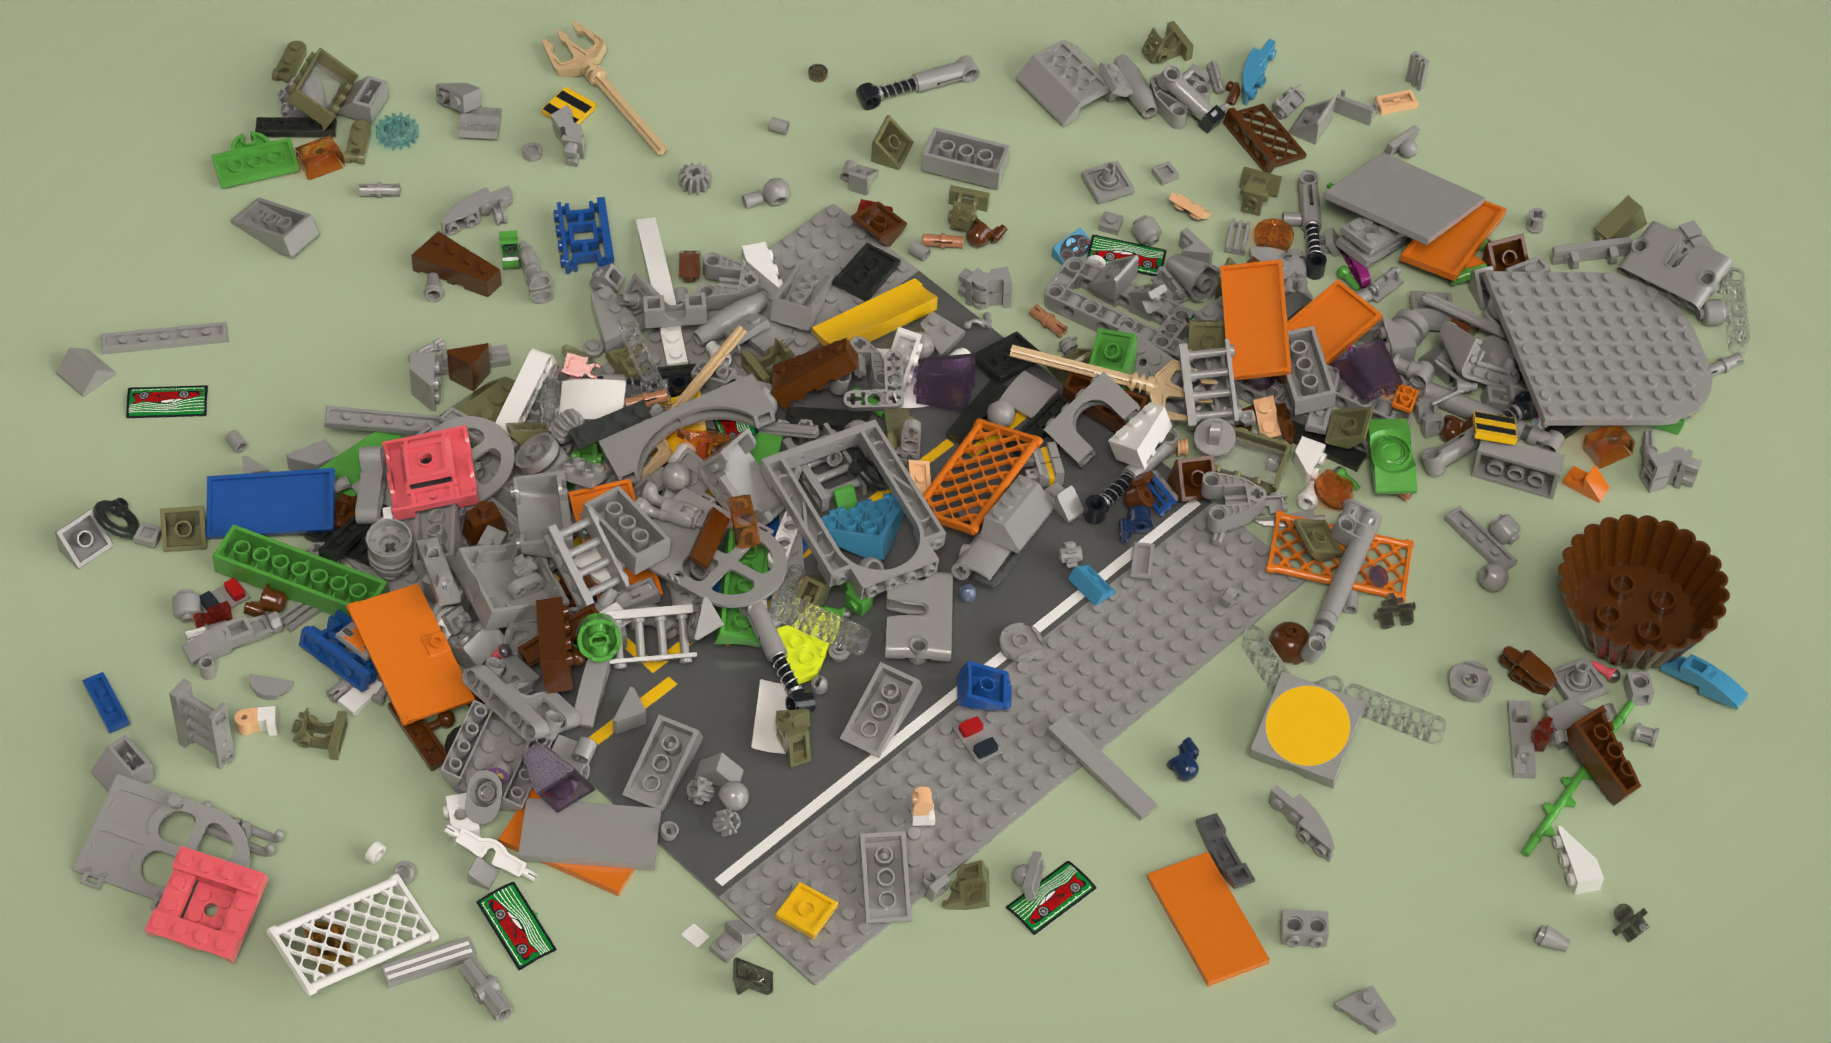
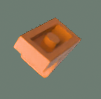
M1595 465L1589 473L1573 466L1562 483L1600 503L1610 488Z

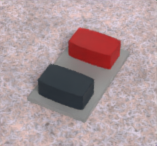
M231 578L218 589L212 592L207 591L200 595L201 610L209 620H212L251 599V597L237 579Z
M978 716L966 720L953 728L978 765L1003 753Z

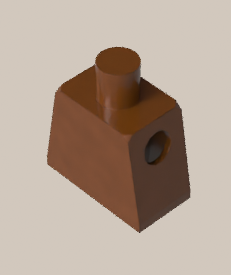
M480 501L477 503L476 508L465 513L462 535L468 545L470 543L477 545L487 525L508 534L503 517L494 502Z

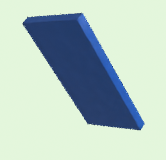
M322 468L207 476L206 538L208 540L224 539L233 524L264 536L335 532V469Z

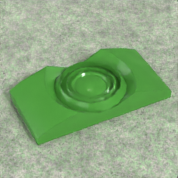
M1371 419L1366 437L1375 494L1417 493L1416 464L1413 459L1411 432L1407 419Z

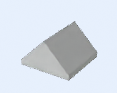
M1329 99L1306 106L1288 132L1293 136L1316 145L1332 121L1335 100Z
M1133 255L1111 260L1088 286L1115 301L1137 277L1139 257Z
M70 347L56 374L82 397H85L115 376L116 372L89 349Z
M89 509L55 532L59 551L77 569L114 546L103 527L95 519L92 509Z
M701 597L692 601L693 614L689 615L687 623L689 643L703 638L724 625L708 597Z

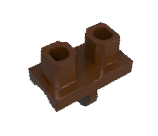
M344 493L339 494L335 503L336 528L340 529L355 515L357 496H348Z

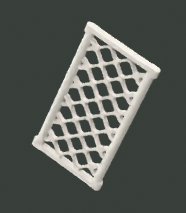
M398 873L389 876L385 881L281 925H273L266 928L267 935L273 941L307 996H311L317 993L319 989L422 944L439 940V934L433 928ZM394 886L397 887L402 896L393 893ZM381 893L383 896H386L388 898L387 904L382 905L374 902L373 895ZM390 899L402 901V909L390 907ZM361 901L363 904H366L368 906L367 913L354 910V903ZM406 904L409 905L414 914L404 910ZM370 908L382 909L384 911L383 917L378 918L370 915ZM341 909L343 912L348 913V920L341 921L335 919L334 912ZM386 912L398 914L399 921L395 923L386 920ZM351 916L362 917L364 919L363 926L351 924ZM402 917L414 919V927L402 925ZM322 918L329 922L328 929L323 930L315 927V920ZM367 920L378 922L380 924L379 931L367 929L365 926ZM418 921L427 933H423L416 928ZM331 924L343 926L345 928L344 934L340 935L331 932ZM302 926L304 929H307L309 931L308 938L296 936L294 934L295 928ZM382 926L394 927L396 929L395 935L390 936L382 933ZM351 928L361 933L360 938L356 940L347 937V929ZM398 930L410 932L411 940L404 942L398 938ZM311 933L323 934L325 936L324 943L312 941L310 939ZM364 933L374 935L376 937L375 944L363 942L362 935ZM282 934L283 937L289 939V944L287 947L284 945L279 935ZM327 938L339 939L341 941L340 947L328 946L326 944ZM378 939L390 940L392 948L384 950L382 947H379L377 945ZM295 940L304 943V951L300 952L291 949V942ZM343 942L355 944L357 946L356 952L344 951L342 949ZM311 945L320 948V956L316 957L307 954V946ZM359 947L371 949L372 957L365 959L359 955ZM328 950L336 953V961L323 959V951ZM291 954L301 958L300 965H297ZM339 956L351 957L353 959L352 965L345 967L338 963ZM309 959L317 962L316 969L304 968L302 966L303 960ZM319 964L332 966L333 973L328 976L318 971ZM303 972L313 976L312 983L308 982Z

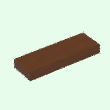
M712 507L704 520L688 555V559L703 570H706L713 559L730 518Z

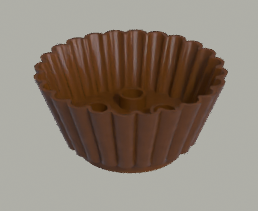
M1625 514L1619 520L1613 517H1606L1602 519L1600 525L1589 524L1585 527L1584 534L1573 536L1571 539L1572 547L1564 549L1562 553L1564 562L1558 568L1561 577L1559 587L1577 635L1580 639L1584 640L1585 646L1589 650L1595 651L1597 657L1607 659L1612 665H1622L1627 669L1637 667L1641 670H1646L1650 666L1658 668L1665 663L1673 662L1714 631L1718 626V620L1726 614L1724 604L1729 600L1730 593L1725 588L1728 583V577L1723 571H1720L1722 567L1721 560L1715 555L1710 554L1711 549L1707 543L1696 541V536L1692 531L1678 529V526L1672 521L1663 520L1659 522L1650 515H1644L1638 519L1634 515Z

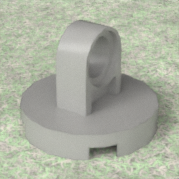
M1209 418L1203 420L1196 427L1194 445L1201 455H1214V459H1220L1234 448L1236 433L1232 425L1226 420Z

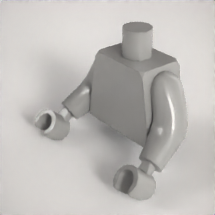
M1553 697L1548 698L1543 703L1547 711L1541 722V730L1545 742L1548 745H1555L1559 751L1569 746L1566 729L1595 709L1575 703L1570 699L1558 704ZM1613 703L1604 705L1607 711L1605 716L1609 720L1611 715L1617 714Z

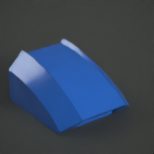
M968 660L960 669L957 678L956 703L960 706L982 710H1006L1011 708L1012 685L1008 671Z

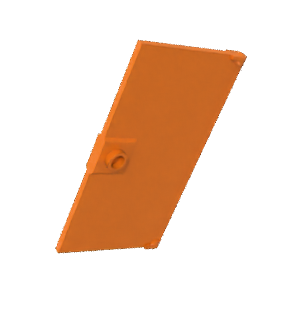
M418 583L366 600L356 601L346 606L403 726L472 703L475 700L471 690L462 680L463 673Z

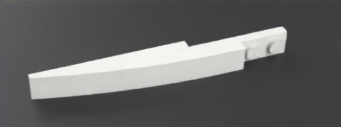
M656 218L637 219L636 226L648 283L660 295H664L665 303L676 305ZM681 326L659 327L666 365L688 364Z

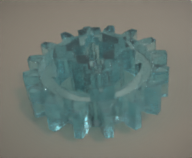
M401 112L399 116H396L395 113H392V117L385 115V120L379 119V124L376 125V139H379V144L384 143V148L392 146V150H395L396 147L403 150V146L409 148L410 142L416 143V138H419V127L416 124V119L410 120L409 114L405 117Z

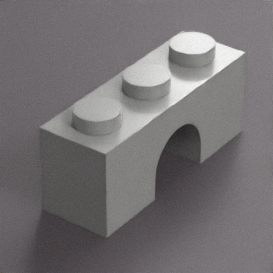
M705 292L684 293V301L678 305L665 303L664 295L643 296L645 328L707 324Z

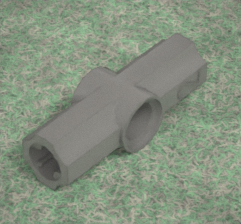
M476 958L465 960L459 967V972L469 984L476 1001L479 1004H484L496 1021L507 1019L513 1012V1007L502 994L497 980L494 976L486 973Z

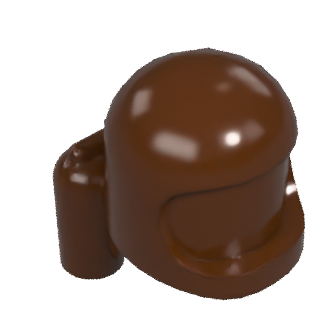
M976 218L973 221L974 225L966 233V240L971 246L980 248L986 245L989 240H991V244L997 243L1008 229L1001 224L992 230Z
M1473 414L1465 422L1455 416L1445 415L1444 427L1440 433L1443 441L1447 442L1472 427Z
M1152 471L1141 473L1132 479L1130 485L1133 487L1127 489L1124 494V502L1129 509L1139 504L1145 505L1148 508L1154 505V497L1146 486L1154 478Z
M266 583L259 602H246L243 613L253 617L265 615L264 611L280 613L286 606L287 596L284 591L270 588V584Z

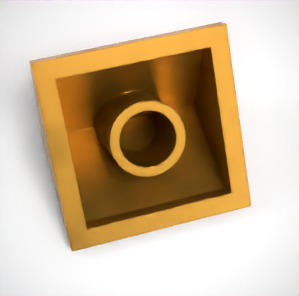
M315 921L314 926L327 930L329 923ZM331 924L330 927L331 932L340 935L344 934L345 929L343 926ZM304 929L306 937L308 938L309 931L307 929ZM312 932L310 939L318 943H324L325 936ZM328 937L326 944L339 948L341 941ZM343 942L342 949L352 953L349 942ZM309 945L311 954L316 957L320 956L321 949ZM324 950L322 958L334 962L336 961L337 954ZM339 956L338 963L345 967L352 965L353 959L351 957ZM319 964L318 970L325 975L333 972V967Z

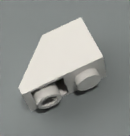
M1302 436L1295 450L1293 465L1302 482L1307 486L1309 481H1316L1320 472L1319 466L1324 465L1327 454L1324 453L1326 444Z

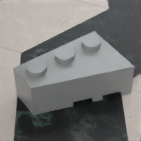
M609 285L591 293V309L600 334V340L604 346L605 356L607 351L624 348L628 341L641 339V325L626 306L617 304V295Z
M1226 356L1193 359L1190 362V367L1197 371L1227 368ZM1228 376L1212 378L1218 381V385H1201L1199 380L1196 379L1202 391L1230 388ZM1236 392L1237 406H1239L1238 396ZM1231 396L1211 398L1213 403L1210 406L1213 411L1232 408Z

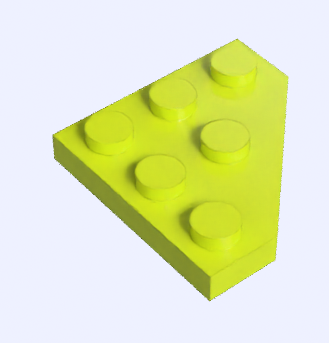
M828 610L777 628L788 651L786 660L788 663H791L790 668L795 671L793 674L795 678H798V684L810 681L819 674L837 632V624Z

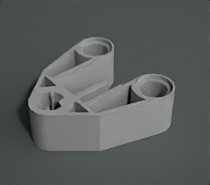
M1160 74L1153 75L1150 78L1149 87L1153 93L1157 113L1173 129L1179 130L1184 128L1187 120V107L1169 91H1164L1158 86L1157 78ZM1189 78L1187 82L1209 102L1210 85L1206 82Z
M714 252L707 253L703 257L704 276L711 280H719L718 284L703 283L697 288V293L705 292L707 310L725 308L737 300L759 292L758 275L744 263Z
M854 337L850 341L858 353V368L854 370V375L857 378L866 376L867 365L870 390L885 389L884 358L881 352L864 337ZM851 372L836 381L831 379L829 388L832 393L843 395L848 391ZM892 376L888 379V382L890 384L892 382Z
M1211 471L1205 473L1202 478L1201 495L1206 499L1224 500V505H1215L1210 508L1207 519L1208 530L1213 533H1221L1248 524L1264 510L1266 490L1244 477Z

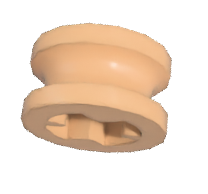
M1179 438L1176 452L1177 457H1180L1181 454L1185 457L1188 456L1187 438H1184V440Z

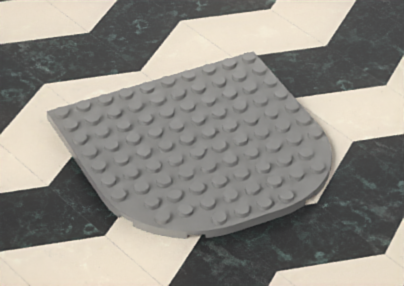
M1484 272V282L1543 426L1669 425L1678 423L1680 419L1692 417L1705 404L1712 387V373L1708 369L1709 362L1687 317L1672 301L1660 294L1655 288L1612 273Z

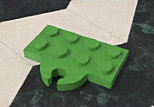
M250 132L253 142L245 143L242 133L233 140L231 151L212 155V161L221 189L300 171L290 138L270 142L265 135L258 132Z

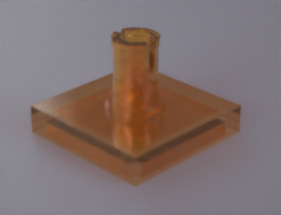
M679 428L677 431V437L697 442L696 454L704 460L708 457L709 444H726L731 439L730 435L719 431Z

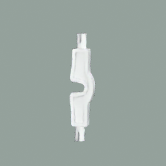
M448 824L444 833L456 838V844L467 849L476 857L483 858L488 850H494L495 856L491 862L494 867L506 871L517 878H520L522 875L532 882L535 881L538 873L526 868L527 863L509 854L506 848L497 840L481 838L465 828L460 831Z

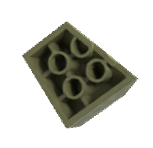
M505 376L489 381L452 407L468 416L482 417L496 422L515 380Z

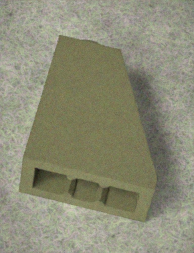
M1629 195L1626 196L1594 227L1596 240L1629 237L1643 228L1647 221L1642 206Z

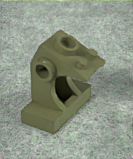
M1175 21L1167 23L1166 36L1164 38H1161L1156 29L1152 28L1142 48V52L1151 63H1163L1180 55L1185 61L1192 59L1194 45Z
M1244 167L1239 183L1241 188L1240 195L1243 196L1241 211L1260 216L1263 201L1267 202L1269 195L1278 196L1282 176Z
M951 185L948 204L953 205V210H950L948 215V222H951L950 228L969 231L974 225L973 221L978 218L976 215L977 210L988 211L990 193ZM963 196L974 198V200L964 199Z
M776 337L775 345L768 350V355L765 357L756 358L749 349L742 352L741 366L748 375L753 374L756 380L770 384L773 368H765L791 359L795 355L789 346L784 348L783 345L786 344L784 340L779 341Z
M306 708L304 713L299 712L298 717L300 719H295L291 732H294L292 741L303 748L327 749L330 760H339L348 727L347 712L338 710L336 719L330 723L318 722L315 716L310 715L309 708ZM314 733L326 734V737H316Z
M800 708L799 710L776 711V736L787 754V763L790 768L810 762V737L807 728L811 726L810 710Z

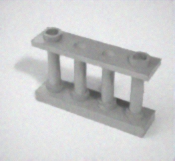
M1225 339V347L1196 351L1188 349L1187 343L1179 344L1188 430L1196 429L1197 423H1201V420L1209 418L1233 417L1234 425L1239 424V418H1242L1241 405L1237 406L1231 358L1235 357L1234 344H1230L1229 339ZM1226 356L1227 368L1202 371L1190 370V362L1193 359ZM1228 376L1230 388L1199 392L1193 390L1192 382H1196V379ZM1231 396V409L1205 412L1195 410L1194 402H1198V400Z
M824 423L823 435L808 442L837 432L835 429H831L828 423ZM791 438L782 440V452L800 446L794 444ZM846 449L840 451L843 456L841 466L819 475L814 474L811 468L826 462L824 457L802 464L804 466L799 479L821 513L829 510V501L833 497V490L853 484L854 488L857 487L863 496L867 494V484L859 476H852L848 470L852 458ZM846 472L852 479L831 489H824L821 485L822 482Z
M588 508L580 513L582 518L580 521L562 529H558L556 524L540 532L578 610L593 604V596L611 587L616 586L619 592L630 586L628 576L622 570L599 524V517L593 512L592 508ZM586 527L592 539L571 549L567 548L563 540L564 537ZM596 547L601 559L580 569L577 568L573 557ZM606 566L611 578L591 588L586 587L583 577Z
M693 604L604 612V614L613 617L621 633V647L615 653V659H609L610 666L613 665L614 669L627 668V664L679 660L680 664L692 663V659L697 658V652L689 653L687 619H689L688 615L693 614ZM675 616V619L678 620L680 654L667 653L665 630L667 617ZM653 618L654 622H656L659 655L646 656L643 630L645 619ZM632 620V624H634L637 657L624 658L621 631L623 621Z
M183 678L169 693L179 745L187 748L193 742L198 743L215 754L217 768L221 770L233 760L235 755L226 704L222 702L216 709L211 708L193 696L191 682Z

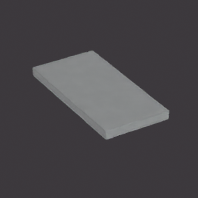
M527 798L518 859L655 870L662 808Z

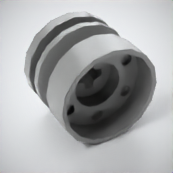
M388 518L379 520L367 532L366 545L370 566L375 572L383 576L400 575L407 571L413 563L412 534L410 528L404 522Z

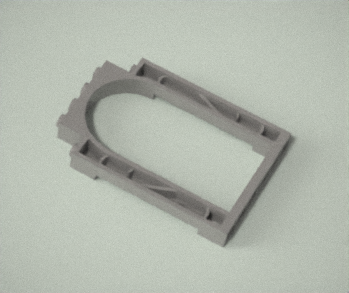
M875 419L761 459L760 473L771 491H776L816 558L818 570L829 587L842 585L849 580L859 599L862 600L867 597L872 598L884 591H891L897 586L906 583L910 584L916 579L932 576L937 572L939 558L934 550L944 546L946 532ZM859 445L865 457L869 456L914 528L913 534L918 546L914 556L903 565L887 570L868 569L850 561L836 545L791 468Z

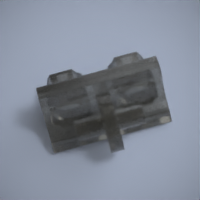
M1388 593L1387 600L1381 601L1382 608H1378L1377 613L1373 614L1374 620H1379L1382 630L1394 627L1393 617L1398 616L1401 626L1412 625L1414 622L1413 612L1416 609L1415 602L1403 604L1402 597L1396 598L1394 593Z
M1619 904L1614 909V917L1621 924L1613 929L1612 932L1615 936L1622 933L1627 942H1631L1650 928L1643 918L1648 914L1647 911L1643 908L1634 915L1633 909L1628 904Z

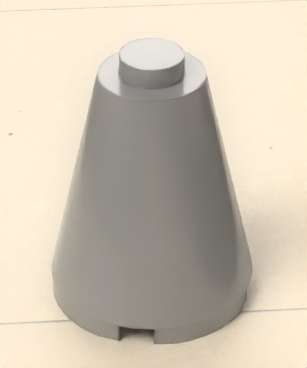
M1175 254L1168 259L1167 268L1169 273L1185 289V292L1192 300L1201 303L1203 302L1201 300L1204 298L1209 299L1216 293L1220 273L1218 267L1180 254Z

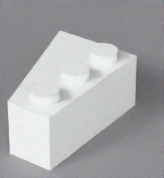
M1151 402L1148 403L1108 440L1116 460L1144 470L1148 466L1147 460L1150 456L1153 457L1155 455L1157 444L1163 442L1172 427L1165 407Z

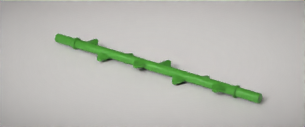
M1627 701L1619 714L1615 715V719L1612 722L1615 728L1613 731L1614 735L1620 726L1625 723L1627 716L1634 708L1635 704L1632 701ZM1584 765L1580 767L1574 777H1562L1561 781L1566 789L1555 804H1543L1547 815L1537 830L1531 834L1530 840L1522 849L1521 853L1525 857H1529L1536 845L1542 841L1543 835L1548 837L1555 836L1551 824L1564 806H1576L1572 794L1583 779L1594 780Z

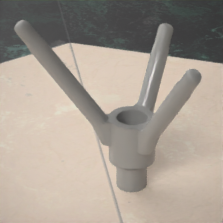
M1437 359L1434 360V363L1456 379L1455 387L1448 388L1453 392L1431 402L1432 406L1458 394L1477 391V383H1470L1469 380H1464V378L1458 376Z

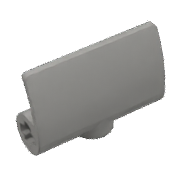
M979 531L970 544L962 545L959 558L952 566L951 572L959 580L967 579L972 571L991 580L1011 553V550L981 538V531Z
M559 734L534 790L559 801L572 802L580 784L585 783L589 777V764L598 746L597 743L587 737H580L578 741Z

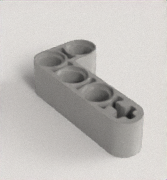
M366 446L359 448V461L362 473L355 508L357 525L375 524L381 519L387 482V465L383 447Z

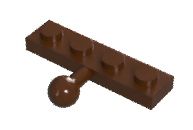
M593 604L566 619V621L569 620L571 634H568V636L571 637V642L576 641V629L580 620L593 613H599ZM538 636L517 647L518 652L529 667L540 662ZM572 644V649L569 652H572L573 666H581L585 662L586 656Z
M392 702L388 703L389 711L430 771L441 767L448 753L433 733V730L439 727L449 728L455 723L454 714L451 711H445L440 713L438 718L432 722L427 723L424 719L403 726Z

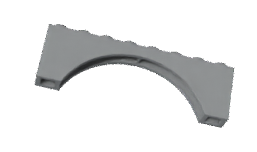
M749 374L598 441L601 453L609 468L612 469L615 479L617 481L631 479L632 484L641 481L643 466L652 450L668 435L685 426L707 420H732L758 429L776 421L772 405L753 374Z

